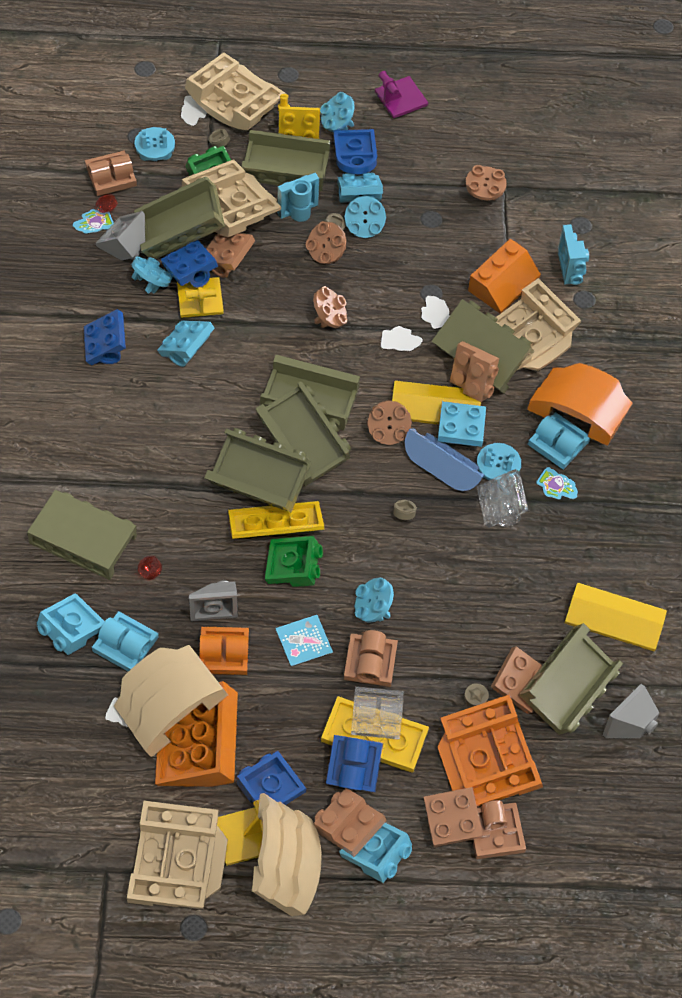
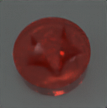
M111 194L104 195L96 201V207L100 213L112 211L118 204L115 196Z
M152 555L144 557L138 565L139 574L147 580L156 578L162 571V563Z

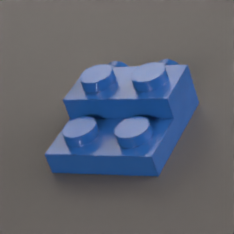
M279 751L272 755L270 753L266 754L259 760V763L252 767H245L237 776V785L250 803L259 800L260 794L265 793L276 802H282L287 805L306 793V787Z

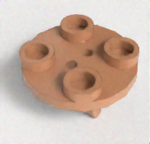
M475 165L466 177V188L475 198L480 200H496L506 190L505 173L501 169Z
M322 221L311 231L306 241V248L315 261L322 264L334 263L342 257L346 249L345 233L337 224Z
M326 286L317 290L313 298L314 307L319 315L315 319V324L321 323L322 328L327 326L338 328L346 324L347 313L345 306L347 303L342 295H337Z
M390 400L380 402L374 406L368 415L367 421L369 432L374 440L387 445L405 440L412 424L410 413L406 407L399 402Z

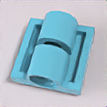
M317 174L305 175L278 186V204L281 206V210L277 211L281 219L291 216L295 221L303 222L310 218L311 208L318 206L319 177Z
M347 173L343 174L342 177H338L340 203L351 202L359 197V195L374 197L378 201L382 200L383 185L379 176L375 175V173H364L363 176Z
M181 321L175 326L173 332L163 340V344L157 351L161 356L169 357L176 365L184 367L209 338L210 333L214 330V326L211 322Z
M442 401L438 442L482 447L486 407Z
M555 412L551 417L546 416L541 421L536 433L529 439L528 445L564 470L589 443L590 438L587 433Z
M118 611L114 618H108L102 625L98 640L92 646V651L129 672L137 663L144 659L159 636L157 632Z

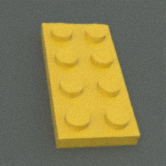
M337 696L321 737V742L333 745L334 735L383 743L380 762L413 773L429 727Z

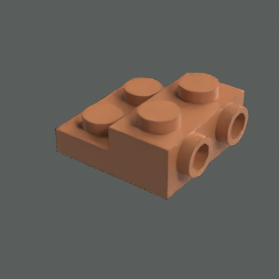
M462 341L457 346L450 382L463 388V394L482 402L490 398L494 392L493 383L499 371L497 367L499 358Z
M345 788L342 792H336L333 795L331 804L326 810L321 809L315 816L314 825L319 835L355 857L387 820L382 813L367 805L364 798Z

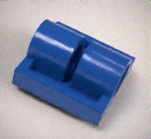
M198 240L161 259L163 266L180 286L190 282L194 287H202L209 281V271L218 267L216 259Z
M116 309L84 326L85 354L88 364L94 365L98 362L114 364L120 361L121 350L126 348L123 312Z
M334 735L326 784L375 792L383 743Z

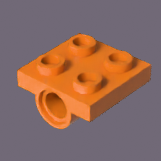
M201 627L200 659L212 674L247 675L249 628Z

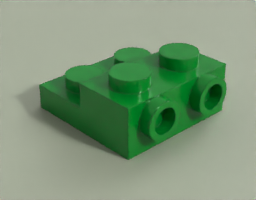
M214 146L209 148L205 154L190 156L187 159L185 168L189 176L231 161L224 146L219 148Z
M314 536L271 539L265 581L268 584L290 582L292 587L315 585V579L320 577V567L317 565L318 558L323 557L321 544L317 542Z

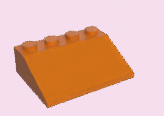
M224 681L219 683L228 696L210 710L201 703L165 732L171 742L157 752L155 785L213 787L234 783L238 692Z

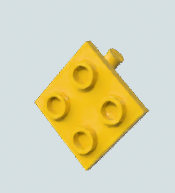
M281 94L280 104L278 105L279 133L319 139L320 108L290 107L288 95Z
M219 277L209 278V281L202 287H194L190 282L180 286L177 282L181 318L224 314Z
M259 800L253 802L254 808L218 817L217 826L228 839L225 857L226 866L259 857L263 837V821L258 818Z

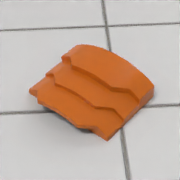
M577 363L565 368H553L542 385L534 393L527 410L545 418L551 414L554 408L591 424L588 437L608 446L632 406V402L624 395L619 380L597 368Z
M510 694L441 717L445 733L438 745V750L452 791L473 787L478 807L489 801H499L517 794L522 795L543 788L536 765L532 760L519 725L518 716Z

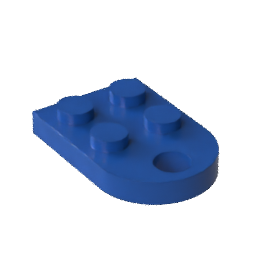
M374 129L334 130L336 164L342 171L350 174H364L376 167L377 149Z

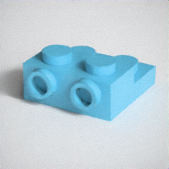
M563 225L558 246V256L564 285H577L583 282V275L586 274V262L589 261V251L585 249L583 241H577V235L573 233L572 226Z
M75 593L41 611L37 627L41 635H48L53 640L54 647L58 651L63 650L69 655L85 646L87 639L98 634L105 621Z
M384 823L355 857L343 849L340 850L342 858L361 867L365 874L384 883L387 878L395 876L397 864L402 858L407 859L410 856L412 843L407 833Z

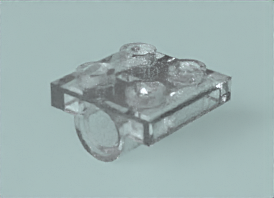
M516 469L477 486L484 525L488 528L497 524L502 526L517 524L521 520L520 514L528 511L521 475Z
M355 687L351 735L400 740L404 691Z

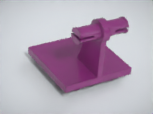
M386 71L379 73L383 86L375 88L374 92L393 119L428 106V101L410 76L394 81L393 78L387 75Z

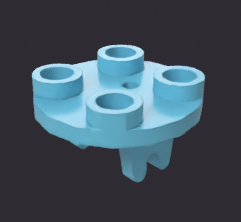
M339 92L321 106V120L325 129L334 132V130H348V125L350 127L354 126L351 120L355 109L352 97L344 92Z
M151 127L139 132L135 138L134 145L136 152L143 161L167 160L172 157L175 139L166 128Z
M369 196L357 197L351 201L346 208L344 216L346 226L350 232L362 238L373 237L380 233L386 221L385 209L381 202Z
M136 256L132 262V267L135 270L132 278L134 280L139 279L140 281L143 278L149 283L145 291L148 294L150 292L156 293L160 286L167 287L173 276L168 271L159 267L160 263L156 259L149 257L146 260Z
M503 443L489 444L481 449L477 456L478 472L483 473V478L492 482L509 484L521 469V458L518 452L509 445Z
M380 577L368 581L365 585H359L356 589L355 616L367 623L383 621V617L389 619L390 612L388 610L394 596L393 587L389 581Z

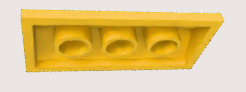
M394 381L392 401L399 402L406 407L412 422L439 425L442 401L476 406L481 405L480 401L463 394V388Z
M319 501L295 503L291 513L274 506L228 510L232 539L324 530Z
M577 583L565 624L578 626L584 623L590 629V632L655 652L667 610Z

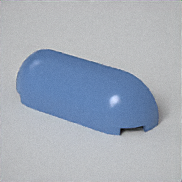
M416 429L408 430L405 438V449L414 463L456 490H470L482 480L484 474L478 472L479 466L444 442H438V438L429 433L423 436Z

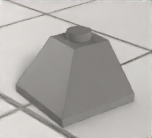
M143 211L120 216L95 245L120 260L135 259L141 253L140 244L145 242V214Z
M219 581L211 583L189 595L191 621L238 617L235 582Z
M640 684L610 714L603 732L605 738H641L646 732L650 734L657 727L658 723L656 720L659 711L644 685Z

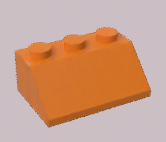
M509 239L470 275L468 291L501 314L522 295V289L540 278L541 274L528 251L512 239Z

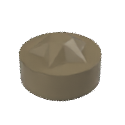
M217 129L209 136V142L212 147L226 146L230 141V136L225 129Z
M332 213L324 220V222L337 224L342 230L345 228V220L340 214Z
M400 500L394 504L393 514L399 519L410 520L415 517L417 507L411 501Z
M481 684L468 686L464 695L465 703L469 707H474L488 702V690Z

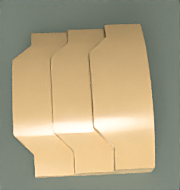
M222 53L187 78L185 86L191 97L208 114L228 126L242 130H249L257 124L261 117L280 101V95L286 94L273 84H269L254 75L244 65H240L238 61L225 53Z
M235 160L182 179V187L203 177H208L216 185L225 227L215 232L224 237H230L246 230V226L263 220L265 216L281 210L277 199L268 193L253 175L245 173V170Z
M539 278L522 289L521 299L496 317L498 319L497 324L500 326L506 324L515 331L513 335L520 339L523 336L532 343L530 347L534 350V353H529L517 370L526 368L539 371L556 360L571 347L572 332L581 323V320Z
M190 645L178 650L159 648L137 663L122 678L121 694L114 707L144 750L152 757L171 742L165 732L201 703L210 710L228 694Z
M262 793L259 800L258 818L263 821V837L258 866L254 867L252 892L290 916L305 915L316 893L321 872V845L317 829L312 819L300 810L293 811L282 802H276L265 793Z
M150 801L143 802L140 819L141 833L134 873H131L129 882L128 903L204 909L206 898L221 889L228 839L217 826L219 810Z

